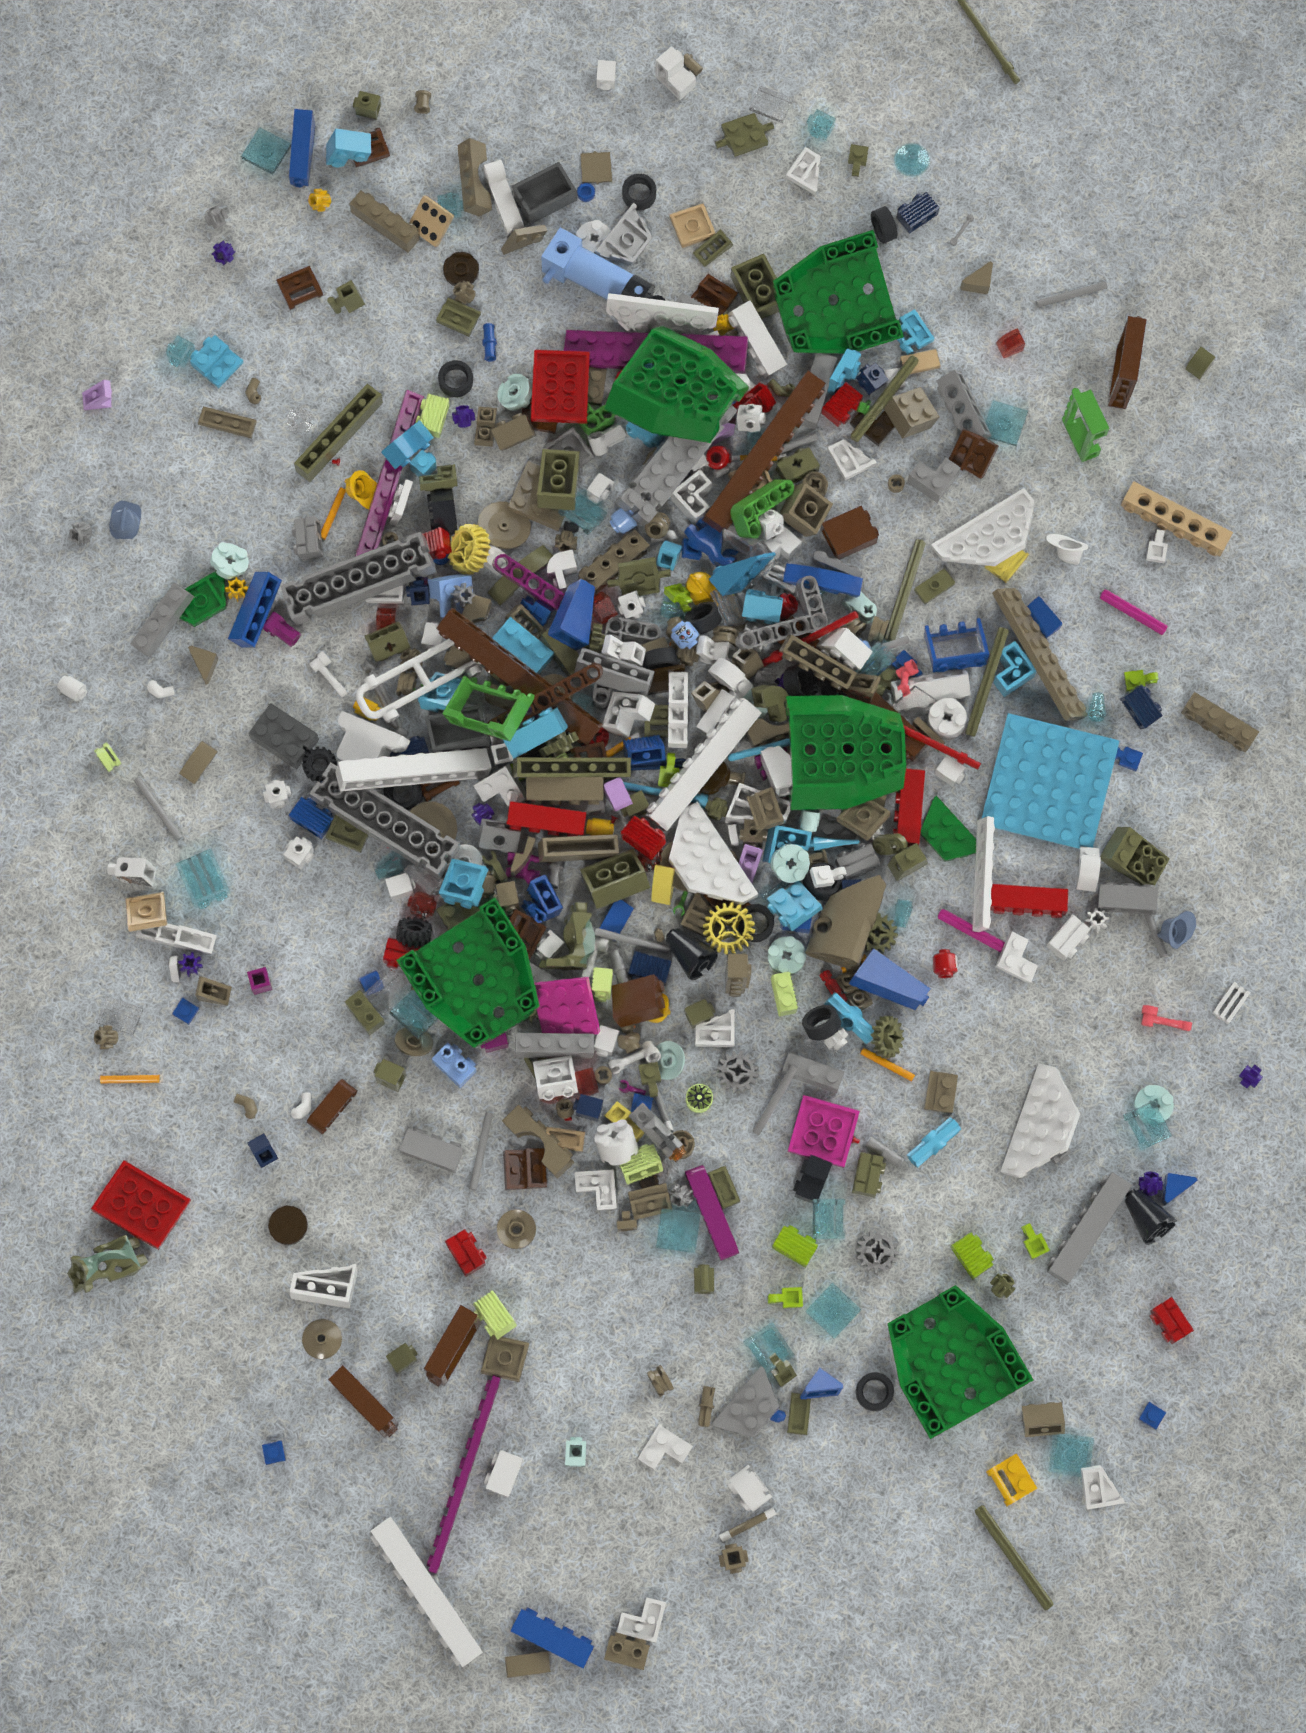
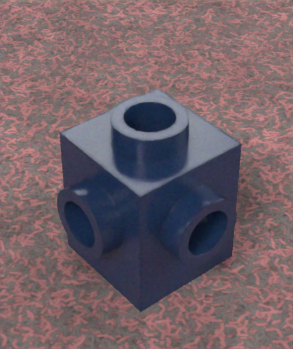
M876 362L871 366L867 364L859 370L861 373L856 377L859 385L868 395H871L889 381L884 374V370Z
M415 577L416 580L409 582V586H406L407 597L411 598V606L430 604L428 577Z

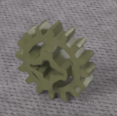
M593 623L590 630L589 645L583 648L598 653L602 652L605 635L601 633L603 625Z
M564 731L546 741V746L538 751L542 758L550 754L552 758H555L572 749L571 743L579 740L575 731L568 735Z
M880 913L877 914L874 926L868 936L872 944L867 941L865 945L867 953L874 948L880 951L881 954H884L885 948L890 951V944H896L894 939L898 937V934L894 932L897 930V926L892 927L894 920L888 921V915L882 918ZM875 930L879 931V937H875ZM889 939L885 944L880 945L881 941Z
M880 1016V1020L875 1021L876 1026H872L874 1032L871 1033V1036L874 1040L871 1041V1044H875L873 1050L877 1051V1055L882 1056V1058L895 1057V1054L900 1053L899 1048L903 1047L901 1041L904 1040V1037L901 1034L904 1030L900 1029L902 1024L897 1023L898 1018H893V1016Z

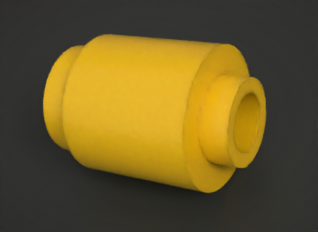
M363 697L371 711L375 712L382 709L379 707V704ZM355 701L353 705V709H355V714L369 721H377V719H370L366 717L360 709L357 701Z
M600 818L587 820L586 834L590 836L613 835L614 824H611V820Z

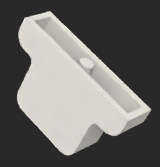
M344 711L341 712L338 718V724L342 727L341 730L346 732L337 750V757L342 761L360 760L362 758L374 759L382 756L389 757L391 752H404L410 743V740L400 734Z

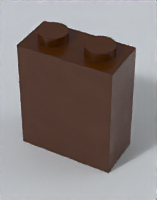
M862 505L827 520L821 525L820 530L834 557L839 560L877 543L879 532L875 526H872L870 522L871 517L867 510L864 511Z
M655 974L612 985L613 1019L620 1028L664 1016L663 982L659 981Z

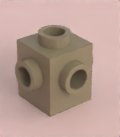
M744 819V829H740V840H743V846L748 844L757 848L762 847L763 841H767V830L758 832L754 820Z
M737 1543L725 1545V1549L721 1550L722 1555H718L720 1567H725V1571L730 1570V1574L742 1572V1568L746 1567L745 1562H749L747 1551L743 1550L742 1546L737 1547ZM731 1555H735L737 1557V1561L735 1563L730 1562L729 1557Z

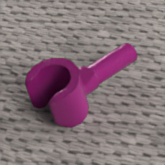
M626 1080L620 1081L623 1084H627L625 1089L618 1088L622 1093L630 1091L645 1095V1090L630 1086Z

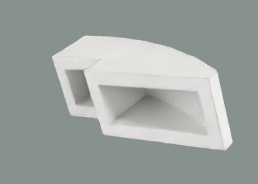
M730 526L727 530L724 529L723 541L748 558L774 552L776 556L768 563L769 565L779 558L781 544L771 538L765 540L761 536L758 538H741L738 536L735 526Z

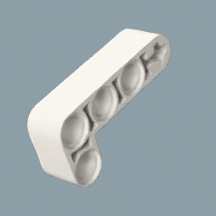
M501 159L483 165L485 181L488 183L487 186L492 199L494 198L495 200L493 202L497 212L501 215L500 220L506 235L509 236L514 229L524 228V224L506 180L504 165Z

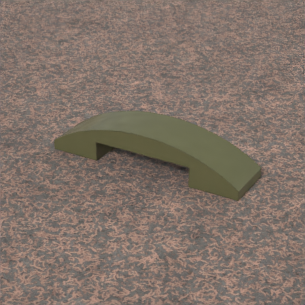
M542 545L518 563L536 574L547 567L553 555ZM514 569L513 576L520 579L522 572L519 569ZM502 576L487 593L501 606L514 595L519 586Z

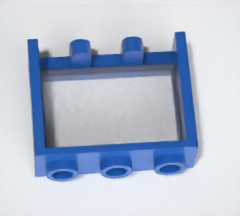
M976 618V628L966 629L965 622H959L958 628L955 631H948L947 625L942 624L939 626V633L930 634L929 626H925L924 639L933 673L987 665L989 650L980 618Z

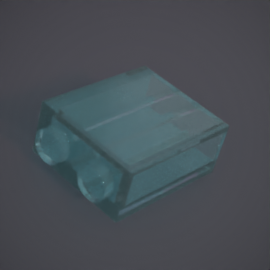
M211 848L176 863V867L195 909H204L210 905V902L215 900L222 901L228 897V894H231Z

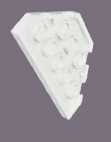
M608 293L606 312L618 319V323L626 331L650 333L653 328L665 326L679 334L700 335L707 328L712 329L716 327L719 309Z
M1023 488L931 544L932 550L942 561L996 566L1026 547L1035 506L1034 499Z
M696 802L686 807L680 814L668 861L675 868V872L688 892L708 895L707 897L718 900H729L737 905H743L758 897V892L699 803Z
M1038 1063L1001 1169L1003 1174L1022 1178L1027 1175L1028 1171L1035 1167L1039 1168L1049 1162L1050 1158L1059 1153L1066 1152L1069 1148L1080 1112L1075 1106L1072 1096L1056 1067Z

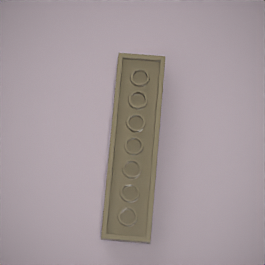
M1015 588L996 589L992 592L995 600L1064 720H1080L1088 716L1085 711V705L1077 697L1076 689L1069 683L1066 672L1058 664L1057 656L1050 650L1049 642L1042 636L1040 627L1031 617V611L1023 603L1020 592Z

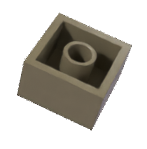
M921 387L892 397L884 408L902 439L932 428L940 417Z
M805 482L794 485L793 494L787 498L779 513L787 524L804 537H808L818 533L833 503Z

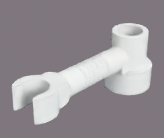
M323 651L319 652L309 665L315 672L319 670L341 698L347 694L346 690L326 668L331 663V660Z
M595 936V949L587 960V969L583 970L581 978L589 977L590 982L597 953L599 951L607 952L610 939Z
M646 1041L642 1044V1050L623 1059L611 1060L608 1064L612 1073L617 1074L625 1066L644 1057L648 1063L658 1062L661 1054L651 1041Z

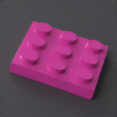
M589 977L535 982L540 1004L537 1013L542 1033L594 1035L600 1033Z
M803 1095L788 1152L807 1158L811 1154L833 1163L832 1165L844 1168L860 1111Z

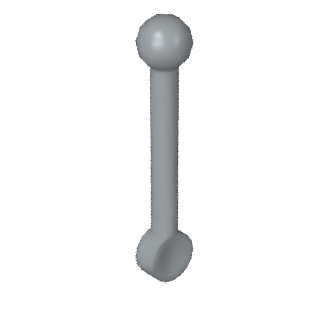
M973 215L967 216L966 222L955 238L950 240L951 245L955 246L957 244V240L969 222L973 221Z

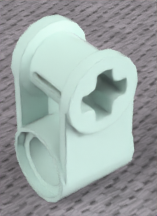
M860 592L858 598L847 595L842 600L843 606L849 612L856 611L863 623L869 624L873 622L877 611L876 605L862 592Z
M801 810L800 829L816 832L821 811Z

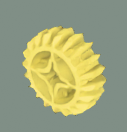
M465 524L460 526L459 530H455V535L451 536L452 553L448 556V559H450L449 564L453 566V569L462 574L470 575L479 572L480 568H484L487 556L490 555L488 553L489 549H491L489 546L491 540L488 539L489 534L486 533V530L476 524Z
M732 902L729 908H727L726 903L722 904L723 909H720L718 905L715 906L717 912L715 913L710 910L709 913L712 917L706 916L705 920L709 923L703 924V927L708 929L703 932L704 936H709L706 938V942L711 943L710 947L713 949L717 947L718 953L724 948L725 955H728L729 949H731L732 954H736V948L742 952L743 948L741 945L744 944L748 947L749 943L746 940L752 941L753 937L749 934L755 933V929L750 928L755 926V922L750 921L753 918L752 915H746L748 912L746 908L741 911L740 904L734 909V903ZM725 915H736V917L729 920L723 918ZM741 920L744 921L745 925L742 936L737 931ZM716 922H718L721 926V930L717 938L714 936V926ZM724 924L726 926L732 925L734 933L732 931L729 932V930L726 932ZM729 937L736 939L734 942H722V940L725 941Z

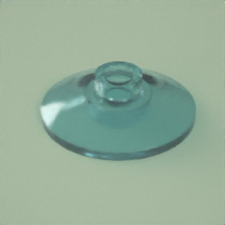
M908 143L896 151L894 164L897 170L906 176H919L928 169L930 156L921 145ZM914 155L916 158L911 159L909 156Z

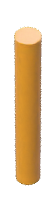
M342 487L339 488L322 527L321 537L323 540L326 539L346 493V489Z
M864 1047L860 1053L911 1082L915 1076L913 1073Z
M160 1075L100 1076L101 1084L160 1082Z

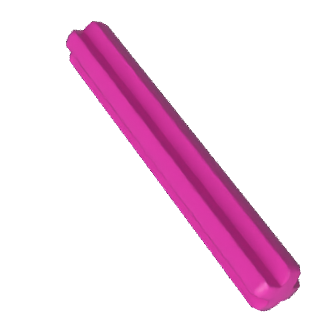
M1107 589L1101 593V600L1155 632L1163 635L1167 630L1168 626Z
M941 909L938 919L1001 953L1005 944L1004 941L985 931H972L973 925L945 909Z

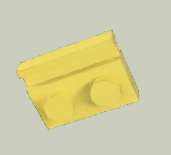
M1021 550L998 565L985 566V568L1007 583L1029 554Z

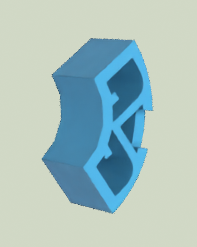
M419 420L382 450L381 453L394 469L400 465L404 468L411 462V456L420 449L426 450L431 445L429 441L434 437Z

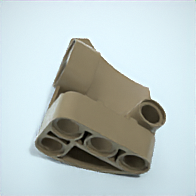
M880 875L851 885L829 897L818 920L814 923L805 954L840 967L858 971L870 930L874 926L886 888V883ZM819 926H825L827 928V931L820 932L817 930V928Z

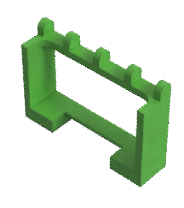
M1073 388L1072 395L1069 398L1070 402L1067 403V409L1062 417V422L1081 462H1085L1099 456L1101 448L1098 443L1094 445L1093 441L1107 436L1110 428L1092 390L1080 393L1078 388ZM1078 408L1083 416V419L1089 431H1087L1081 417L1074 419Z
M464 676L442 714L451 724L511 741L534 700V694L529 693L526 696L517 689L514 690L513 694L506 693L504 685H500L496 690L490 688V681L486 680L483 685L477 684L478 679L476 677L469 679L467 676ZM473 689L515 702L503 725L492 721L487 724L467 718L461 713Z

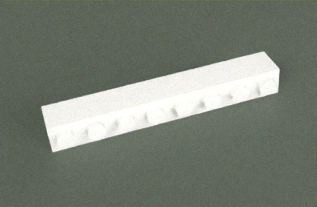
M739 698L732 702L729 712L719 718L717 727L715 729L712 728L707 733V739L704 743H700L695 748L694 752L696 753L692 758L689 757L682 766L684 768L680 773L674 774L670 780L671 784L663 788L658 795L659 799L651 803L647 808L648 812L645 816L661 830L667 831L761 715V712L747 699Z
M473 748L471 750L458 749L450 752L437 751L429 754L418 753L407 756H382L374 759L343 760L338 762L335 773L341 792L485 778L490 773L491 764L486 748Z
M389 1517L372 1529L373 1535L370 1537L376 1547L379 1545L384 1550L382 1556L388 1564L392 1562L395 1566L394 1574L399 1581L402 1579L407 1584L405 1590L411 1598L415 1596L419 1602L416 1606L421 1614L426 1613L430 1618L428 1624L434 1632L438 1630L442 1636L439 1640L444 1648L447 1649L449 1647L453 1652L451 1658L457 1666L461 1664L462 1667H465L483 1654V1651L392 1517Z

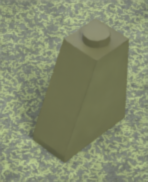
M548 629L542 634V643L554 652L553 660L567 676H570L575 672L579 654L576 650L549 636Z

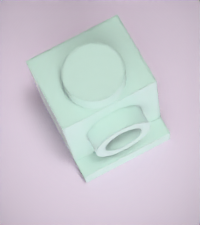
M570 1437V1441L566 1440L565 1466L585 1467L586 1441H582V1437ZM573 1449H579L580 1454L574 1456L572 1454Z

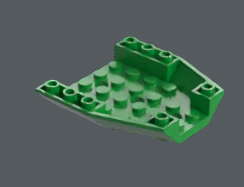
M874 230L822 245L773 280L776 304L786 337L793 352L844 354L847 348L859 352L904 337L899 319L895 317L876 250L878 244ZM867 283L873 287L870 294H865L863 291V287ZM832 294L838 297V302L835 305H831L828 302V298ZM797 305L803 308V313L800 316H796L793 313V309Z
M661 326L651 330L614 381L604 409L653 434L711 443L720 430L719 421L734 400L740 401L749 386L711 349L665 326ZM649 363L654 365L652 368L644 367L645 364ZM679 379H684L686 381L683 384L676 383V381ZM710 395H716L718 397L715 400L708 399Z
M843 695L785 697L786 716H789L792 781V789L789 791L790 810L849 809L904 788L906 772L905 729L900 713ZM884 743L888 744L891 748L890 753H883L881 745ZM845 744L852 746L853 752L851 754H846L843 751ZM806 745H812L815 748L813 755L805 752Z
M496 898L480 906V911L417 951L411 950L396 960L425 1008L473 1048L499 1037L527 1019L540 1007L526 946ZM457 942H461L464 945V949L460 953L454 951V945ZM476 975H483L484 982L481 985H475L474 978ZM498 1007L504 1009V1015L501 1018L494 1016V1011Z
M956 1285L907 1314H903L887 1323L900 1388L929 1439L947 1431L1034 1381L1005 1329ZM927 1318L935 1321L933 1329L925 1327L924 1321ZM952 1353L955 1356V1362L947 1364L944 1360L945 1354ZM967 1388H972L975 1391L974 1399H967L964 1392Z

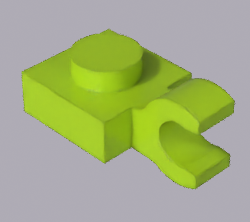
M681 583L664 587V594L673 603L679 602L683 612L691 610V607L688 605V603L692 602L690 592Z
M1143 670L1124 672L1126 692L1131 691L1138 685L1146 686L1145 684L1157 683V680H1159L1157 672L1144 675Z
M667 753L666 766H660L658 786L668 787L674 774L679 773V768L674 767L675 753Z
M1030 1223L1021 1227L1027 1237L1023 1244L1031 1260L1050 1251L1042 1233L1036 1235Z
M802 1287L782 1288V1294H769L767 1296L768 1304L782 1303L783 1309L803 1307Z

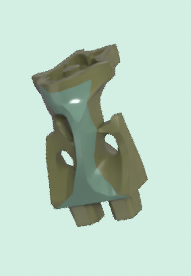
M575 902L574 905L569 906V915L564 917L566 925L563 931V939L569 954L556 959L547 958L539 963L540 969H559L562 971L587 969V959L593 954L595 949V933L590 922L592 914L587 913V903Z
M124 1235L94 1248V1253H97L90 1257L72 1256L70 1258L71 1268L67 1274L72 1281L74 1293L82 1290L85 1293L90 1292L93 1288V1282L98 1279L107 1278L109 1282L128 1276H134L141 1267L148 1263L144 1254L136 1256L133 1251L140 1247L138 1238H128L127 1235ZM105 1262L107 1265L106 1269L101 1271L99 1263ZM115 1267H120L122 1271L116 1272Z

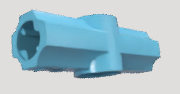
M836 992L833 993L824 1005H830L835 1008L841 1020L842 1028L847 1031L852 1030L865 1044H868L873 1039L871 1033L874 1030L862 1018L863 1013L860 1008L850 1006Z
M949 1117L936 1130L933 1129L921 1140L922 1142L907 1154L910 1162L918 1168L932 1155H936L939 1150L947 1145L950 1139L961 1130L959 1124Z

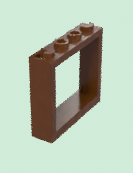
M1128 316L1117 344L1108 401L1109 407L1126 409L1137 383L1147 319H1143L1140 316Z
M460 1305L423 1368L429 1382L439 1387L440 1384L443 1386L447 1384L481 1325L478 1314Z
M343 1365L328 1379L384 1438L387 1435L390 1438L397 1432L398 1428L396 1426L399 1423Z

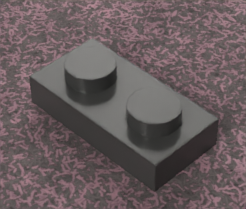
M822 818L816 836L855 840L857 834L845 826ZM853 844L841 847L852 850Z

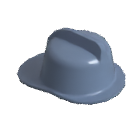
M123 500L113 506L109 528L110 533L115 539H133L137 535L141 520L140 506Z
M1191 911L1182 912L1175 918L1165 920L1161 931L1157 935L1165 943L1170 944L1172 948L1178 949L1192 937L1196 929V918Z

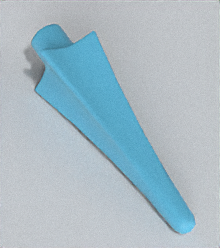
M815 836L814 840H810L809 848L814 847V851L836 846L859 844L860 841L857 839L848 840Z

